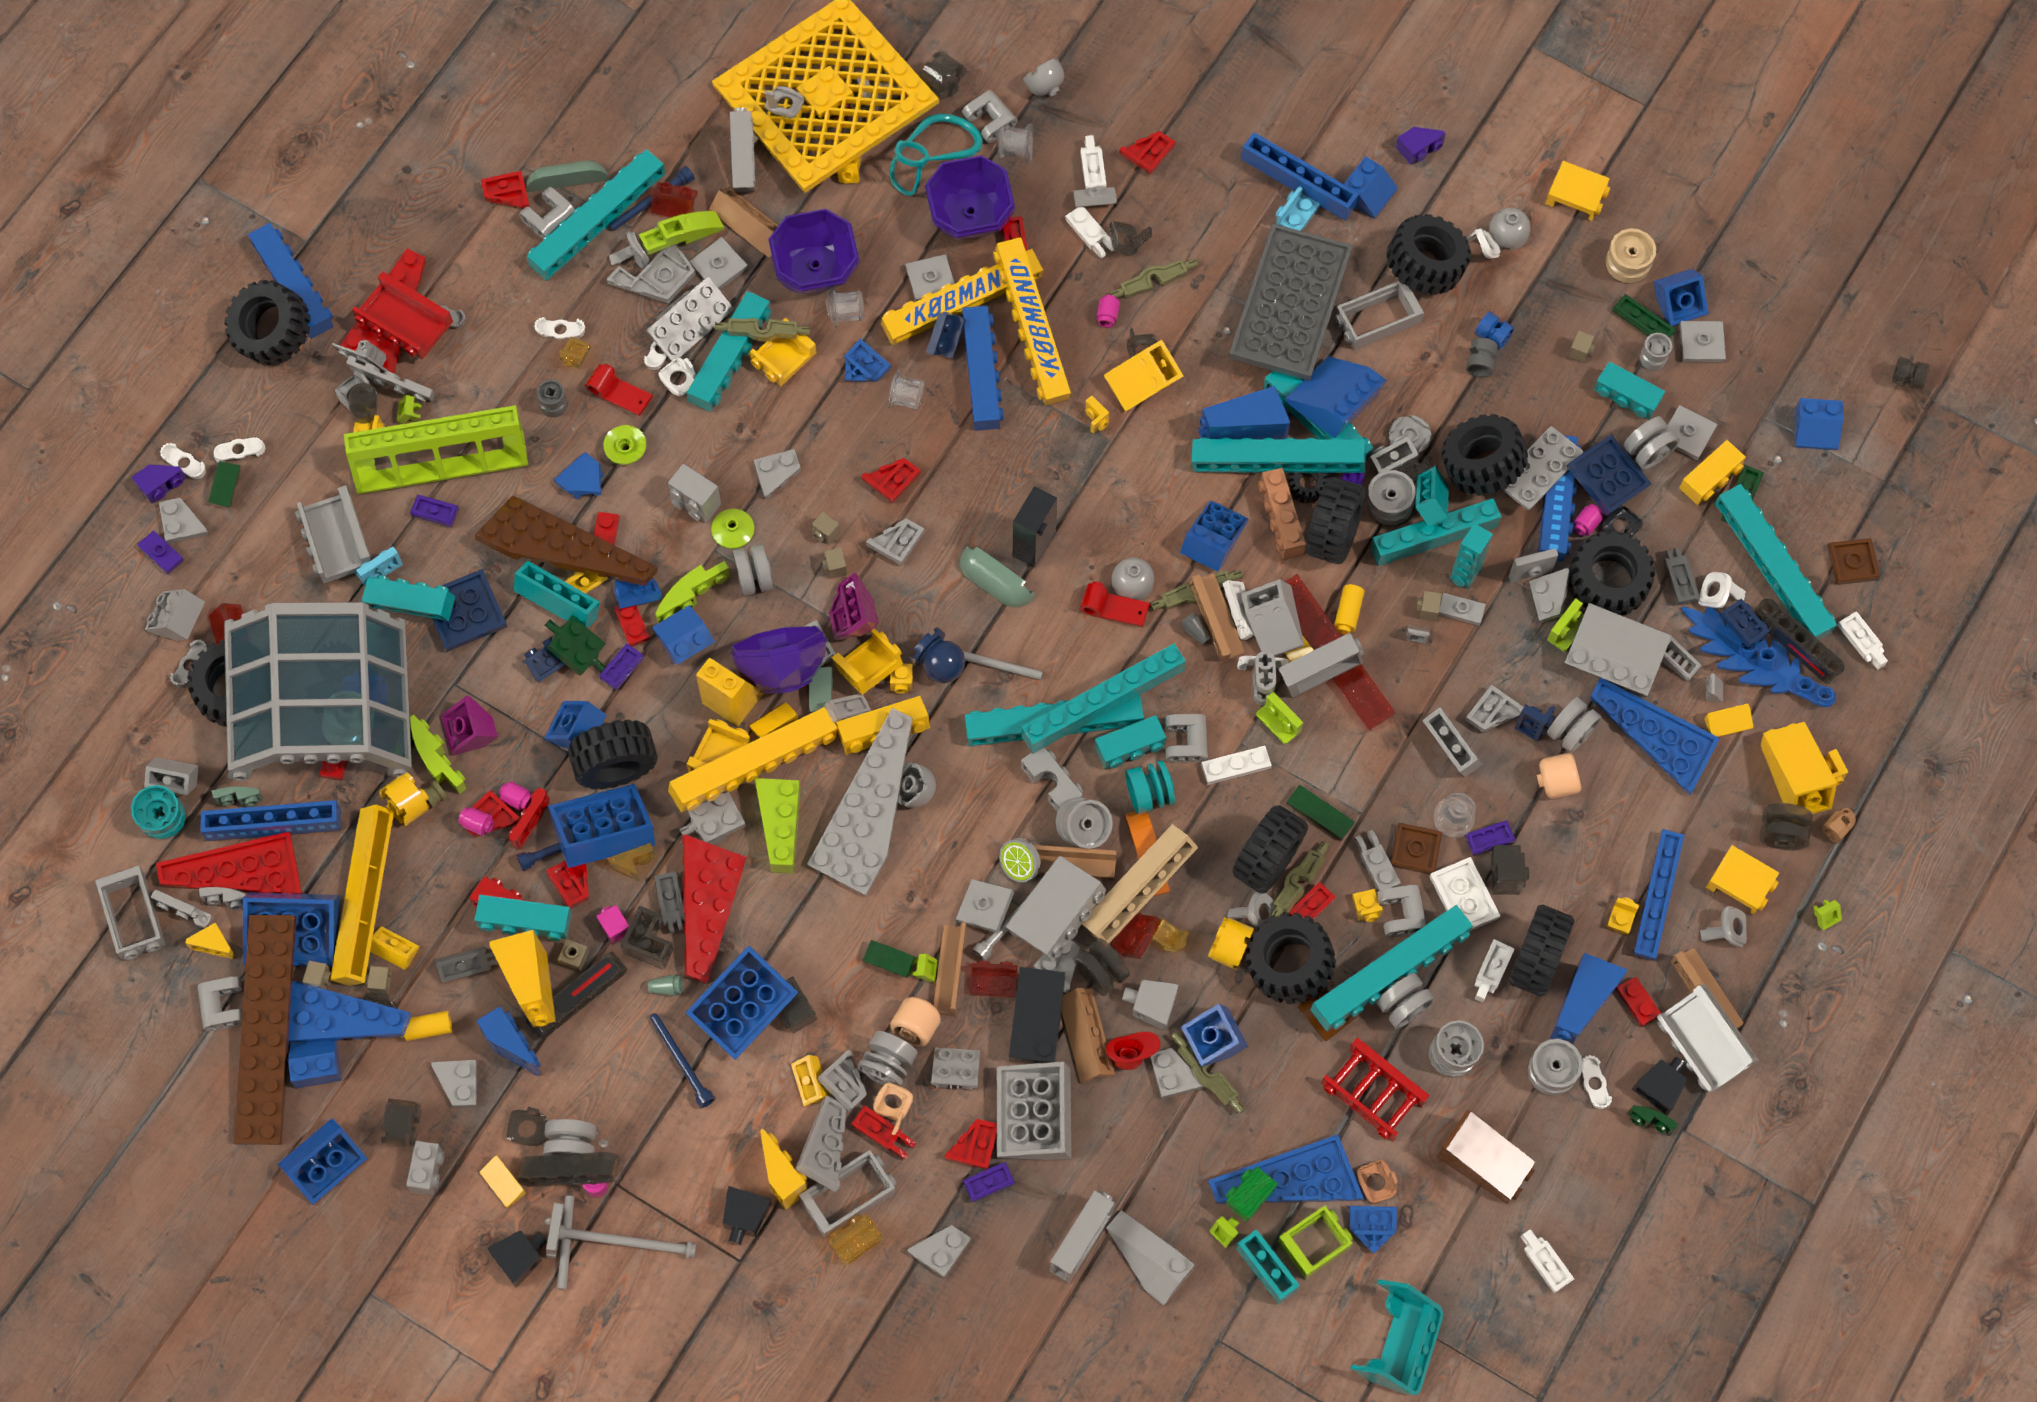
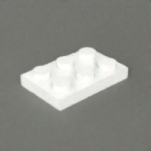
M1471 857L1430 874L1429 877L1446 911L1457 905L1472 923L1473 927L1471 930L1500 918V914Z

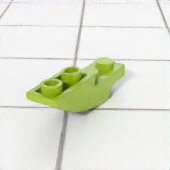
M716 211L693 212L658 222V227L639 234V240L647 255H650L683 241L687 245L724 230V226Z
M725 561L707 571L700 565L681 578L660 603L655 613L657 622H662L688 605L694 608L697 604L696 595H702L710 587L724 583L730 577L729 567Z
M413 714L410 717L412 735L425 767L438 784L446 779L461 794L466 790L464 784L466 779L459 770L454 772L450 767L451 762L444 755L443 740L438 734L432 735L430 733V727L423 718L418 720Z

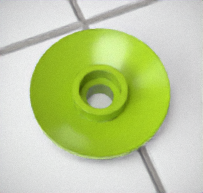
M617 426L606 435L603 443L604 452L616 464L629 465L635 463L646 451L645 436L634 426ZM624 446L630 447L628 450H622Z
M740 509L724 510L712 522V536L717 544L724 548H741L748 544L754 535L753 520L749 514ZM734 523L736 524V526L734 528H730L729 524Z

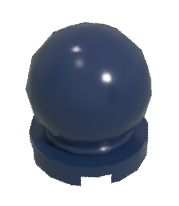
M936 627L933 635L927 633L914 647L916 653L914 656L910 655L909 660L915 666L923 664V670L931 680L945 684L960 677L965 667V656L959 645L952 641H944L945 633Z

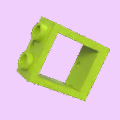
M1325 1205L1282 1234L1278 1239V1243L1305 1280L1349 1250L1353 1244L1351 1242L1353 1238L1346 1228L1342 1229L1337 1222L1339 1219L1332 1209L1328 1210ZM1322 1218L1341 1246L1314 1265H1311L1292 1238Z

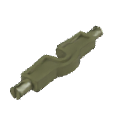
M1194 258L1187 262L1178 260L1165 266L1146 268L1138 277L1122 282L1120 288L1109 292V295H1113L1116 298L1124 296L1128 299L1135 295L1150 292L1153 288L1150 278H1156L1161 285L1165 286L1178 278L1186 276L1187 270L1198 267V262Z
M730 318L728 323L715 322V331H728L729 336H749L756 341H770L775 338L796 339L797 334L810 335L811 326H798L795 321L770 319L766 329L760 330L759 321L756 318Z
M1240 569L1229 574L1226 570L1214 574L1220 590L1224 589L1222 583L1227 580L1235 581L1243 578ZM1185 583L1163 593L1161 599L1150 602V607L1152 611L1162 607L1169 610L1185 603L1197 604L1192 588L1189 584Z
M1322 841L1316 851L1310 850L1300 866L1290 871L1285 879L1284 889L1274 901L1275 909L1269 918L1273 916L1279 918L1283 912L1289 913L1295 903L1304 895V887L1297 882H1312L1320 867L1325 862L1324 854L1330 847L1327 842Z
M1178 1031L1175 1032L1171 1039L1179 1046L1177 1052L1189 1064L1195 1078L1203 1086L1211 1089L1225 1106L1230 1104L1238 1115L1242 1113L1246 1107L1237 1099L1239 1093L1231 1086L1223 1073H1207L1206 1069L1210 1065L1202 1067L1189 1042H1186Z

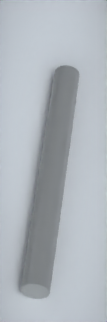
M963 651L965 661L1041 680L1043 671Z
M565 1196L563 1225H566V1228L572 1229L574 1196ZM564 1237V1240H561L558 1290H567L571 1238Z

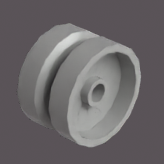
M1660 416L1654 417L1641 425L1624 443V448L1630 455H1637L1635 461L1643 470L1649 469L1664 460L1676 449L1680 442V439L1673 431H1667L1668 425Z
M1397 470L1381 472L1372 479L1368 487V510L1377 522L1384 525H1398L1405 522L1411 516L1416 496L1415 485L1412 479L1405 473Z
M763 544L751 547L752 560L750 561L744 548L733 550L743 597L755 594L754 580H757L759 589L762 592L774 590L771 579L772 571Z
M1579 697L1573 699L1564 708L1546 733L1554 741L1560 740L1565 736L1562 747L1569 753H1573L1589 738L1602 719V716L1595 710H1589L1583 715L1587 704Z
M1082 797L1072 798L1063 803L1057 812L1055 821L1057 832L1062 840L1070 845L1087 849L1099 847L1106 842L1113 826L1111 813L1104 804Z
M1416 973L1410 974L1397 982L1376 1002L1383 1013L1392 1012L1389 1021L1395 1029L1402 1028L1416 1019L1436 999L1428 989L1420 990L1423 982Z
M1561 1039L1547 1040L1538 1046L1529 1061L1527 1069L1529 1080L1534 1088L1543 1094L1550 1096L1562 1095L1570 1091L1580 1077L1583 1067L1582 1057L1577 1048L1568 1041Z
M557 1119L546 1122L544 1135L549 1140L543 1144V1157L562 1163H587L593 1161L595 1148L590 1142L596 1139V1125L571 1119Z

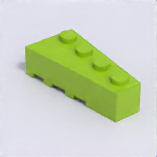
M755 778L772 873L794 874L801 792L799 780Z

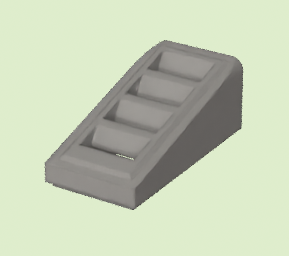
M1671 636L1667 646L1670 650L1667 653L1665 652L1661 662L1686 681H1689L1702 665ZM1675 652L1677 655L1673 659L1671 655ZM1683 658L1684 661L1679 665L1677 662ZM1689 663L1692 666L1686 672L1684 668Z

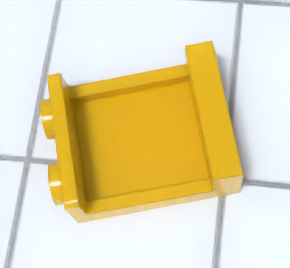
M1563 161L1545 204L1553 207L1555 201L1588 213L1590 215L1588 220L1592 221L1594 216H1599L1603 204L1600 202L1602 198L1606 199L1611 187L1607 185L1610 178Z
M797 334L796 339L775 338L767 341L757 351L752 349L750 351V362L756 369L763 370L771 382H776L782 386L817 354L816 344L806 335Z
M875 628L870 631L872 637L846 657L841 656L839 653L831 657L836 670L861 695L903 665L900 657L902 652L896 644L891 645L887 636L882 631L878 632Z
M709 719L708 729L694 757H690L686 764L688 772L751 743L748 732L741 728H731L722 720L717 719L715 721Z
M1731 845L1706 888L1712 892L1716 888L1751 908L1750 913L1754 915L1757 909L1762 911L1768 902V899L1765 898L1768 891L1773 893L1779 881L1775 879L1779 872Z

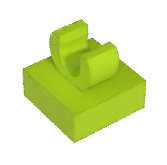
M406 395L398 403V423L405 424L409 419L418 421L421 418V415L413 412V410L418 411L422 406L419 403H414L413 396Z
M1824 900L1821 908H1818L1816 905L1813 906L1818 926L1823 931L1842 921L1840 904L1836 900L1831 902Z
M919 954L918 959L914 961L917 971L911 972V975L921 978L928 983L936 982L938 960L928 954Z
M1222 1216L1215 1222L1209 1232L1226 1248L1239 1233L1236 1230L1239 1221L1234 1216L1228 1221Z

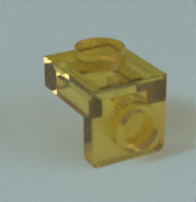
M570 337L566 347L558 352L560 360L568 367L574 366L580 369L591 346L589 343Z
M1160 918L1148 938L1167 952H1177L1186 945V938L1189 932L1186 930L1180 931L1165 919Z

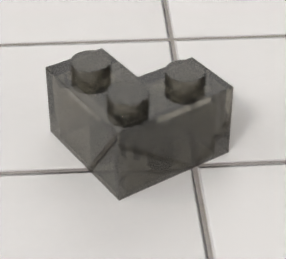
M1493 845L1490 852L1492 895H1519L1522 888L1526 886V880H1529V867H1525V854L1521 853V846Z
M639 905L620 946L623 954L665 970L674 950L671 942L656 936L662 924L660 913Z

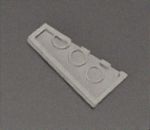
M349 355L346 364L354 373L353 376L359 379L361 378L360 375L363 374L365 377L374 380L373 383L384 388L386 385L394 388L393 391L405 395L406 392L414 395V399L421 402L426 400L433 401L435 393L430 388L408 379L401 381L399 376L389 371H384V374L380 373V369L367 362L364 366L358 364L353 356Z
M826 1096L821 1103L795 1169L836 1192L840 1185L838 1175L841 1171L842 1163L840 1162V1153L843 1151L842 1134L845 1129L846 1108L838 1101Z

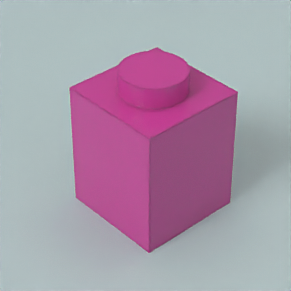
M617 905L603 908L599 915L596 916L612 945L632 933L630 926Z

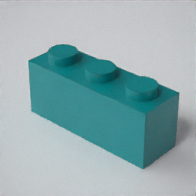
M1610 361L1598 378L1594 391L1600 396L1609 398L1620 407L1628 408L1635 412L1637 416L1648 420L1655 413L1666 392Z
M1435 466L1417 475L1416 509L1429 527L1434 524H1440L1448 518L1449 485Z
M1154 715L1096 738L1094 747L1104 769L1110 767L1115 769L1120 767L1125 761L1130 759L1135 761L1142 758L1145 753L1151 751L1155 753L1162 750L1166 746L1167 737L1157 716Z
M1257 1229L1238 1242L1236 1250L1279 1305L1298 1291L1300 1285Z

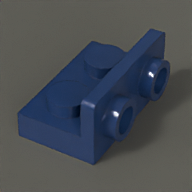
M939 312L926 353L954 358L966 319L950 312Z
M1742 598L1720 614L1721 618L1747 648L1758 641L1762 642L1770 632L1766 623L1755 615L1752 607L1745 603Z
M553 635L542 642L544 646L536 650L534 647L524 654L526 658L522 660V663L527 666L538 683L566 665L547 649Z
M1526 704L1520 713L1514 729L1538 741L1541 735L1546 736L1549 727L1556 716L1552 714L1555 707L1551 706L1546 715H1544L1538 708L1530 707Z

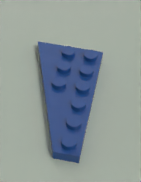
M1600 678L1590 696V700L1691 795L1720 738Z
M292 981L288 1044L297 1041H337L344 1038L404 1036L412 1014L400 1009Z
M1338 1134L1208 1180L1216 1204H1226L1228 1198L1225 1196L1233 1186L1238 1188L1243 1182L1240 1178L1248 1168L1253 1170L1256 1166L1278 1183L1275 1191L1264 1203L1363 1201L1364 1199Z

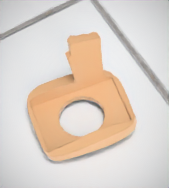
M893 1083L884 1084L878 1092L873 1104L874 1112L896 1121L892 1135L896 1134L901 1121L907 1115L913 1101V1095L908 1090ZM889 1094H895L900 1097L902 1104L898 1108H891L885 1103V1097Z

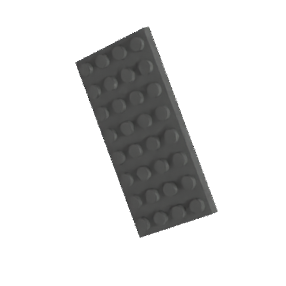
M1273 223L1228 358L1310 381L1353 245Z

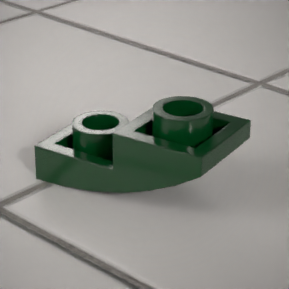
M219 461L209 496V503L231 507L241 465Z
M871 940L863 961L885 969L890 973L908 978L916 957Z
M1633 1105L1627 1113L1635 1125L1646 1128L1652 1122L1654 1128L1659 1133L1667 1134L1668 1136L1679 1125L1668 1116L1643 1106Z

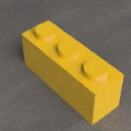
M1726 440L1683 479L1679 489L1697 505L1703 500L1707 502L1715 494L1714 490L1718 487L1722 489L1729 482V477L1732 474L1736 476L1744 468L1742 464L1746 456Z

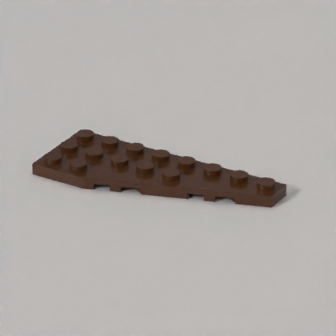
M514 495L475 534L476 541L513 559L527 558L532 563L537 564L542 561L551 563L556 568L585 574L587 571L595 572L600 577L606 578V575L620 578V581L646 586L657 574V566Z

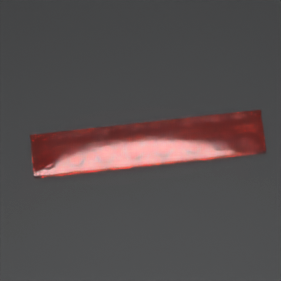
M1298 574L1285 581L1292 587L1302 636L1313 650L1342 637ZM1362 664L1332 678L1369 731L1396 714Z

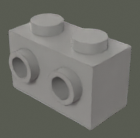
M1402 435L1394 439L1392 445L1386 448L1381 446L1373 451L1374 454L1370 457L1379 473L1387 470H1396L1419 457L1409 436L1404 438Z
M155 757L146 766L144 787L160 785L167 787L174 793L188 795L197 786L198 765Z
M415 1142L406 1184L411 1193L434 1195L435 1188H438L439 1167L442 1166L444 1161V1152L439 1144Z

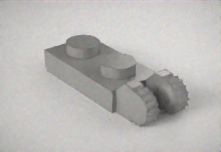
M1372 830L1367 832L1368 839L1373 846L1369 850H1367L1360 835L1356 836L1355 842L1361 853L1360 856L1377 890L1400 886L1401 882L1382 845L1379 844L1375 833Z

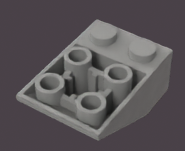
M1279 579L1241 593L1246 616L1261 652L1269 651L1275 657L1305 646L1291 585Z

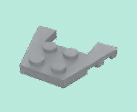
M676 245L662 249L637 277H634L618 266L607 278V283L669 304L695 276V270L682 251Z

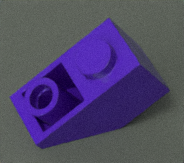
M1413 127L1398 137L1396 149L1412 165L1417 161L1421 162L1430 152L1438 151L1444 145L1446 133L1441 130Z
M151 464L132 476L138 489L151 504L161 500L167 492L179 487L187 479L179 466Z

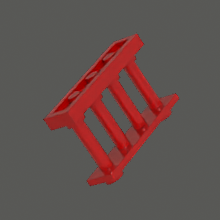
M1357 1037L1350 1047L1352 1057L1333 1079L1325 1075L1321 1084L1329 1095L1337 1096L1378 1129L1377 1133L1385 1140L1390 1139L1394 1142L1398 1135L1394 1128L1413 1105H1418L1422 1108L1430 1095ZM1364 1061L1370 1066V1071L1350 1094L1340 1084L1359 1062ZM1377 1076L1384 1077L1388 1081V1086L1369 1108L1358 1101ZM1400 1090L1406 1095V1100L1390 1120L1385 1123L1376 1113L1395 1091Z

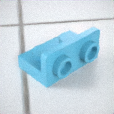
M1299 186L1296 191H1291L1286 205H1281L1275 215L1277 217L1276 224L1302 231L1319 209L1320 204L1302 194L1303 187Z
M391 547L388 550L382 551L370 562L362 564L356 570V575L366 586L368 577L386 576L402 566L403 563L394 547Z

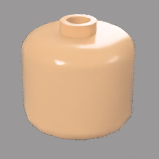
M1564 753L1547 757L1540 761L1539 768L1541 774L1537 775L1539 787H1544L1548 798L1557 799L1578 794L1581 791L1580 778L1573 754Z
M917 997L906 998L890 1023L891 1031L896 1037L901 1038L913 1047H924L928 1044L941 1022L940 1013L926 1000Z

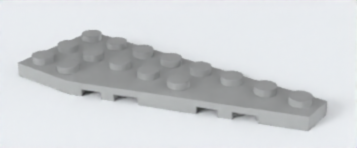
M894 708L891 709L807 863L808 866L865 896L868 895L889 855V845L913 722L910 716Z

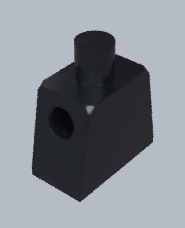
M1675 1057L1670 1064L1660 1060L1636 1082L1632 1090L1668 1116L1687 1082V1078L1681 1074L1686 1066L1685 1062L1678 1057Z
M728 1186L723 1226L731 1230L728 1239L729 1243L741 1246L745 1234L753 1237L757 1235L772 1206L771 1198Z
M518 1231L489 1246L487 1249L516 1288L542 1262V1258L537 1250L545 1245L547 1240L540 1231L527 1239L522 1231Z

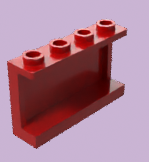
M382 271L378 276L379 286L360 308L353 307L354 319L361 326L367 325L376 335L380 337L383 335L388 338V341L394 346L403 347L410 356H417L423 360L453 323L451 314L448 310Z

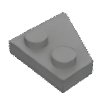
M1569 568L1529 581L1541 623L1563 615L1564 600L1568 591V578L1571 577Z
M951 1225L908 1249L907 1253L945 1278L971 1241V1238Z

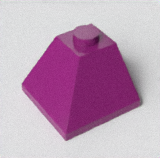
M465 696L441 715L451 755H458L485 747L498 737L493 717L470 696Z

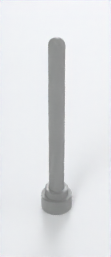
M1022 904L1004 921L999 933L994 932L986 941L977 943L973 947L972 952L978 959L985 962L991 956L992 947L1008 931L1006 925Z

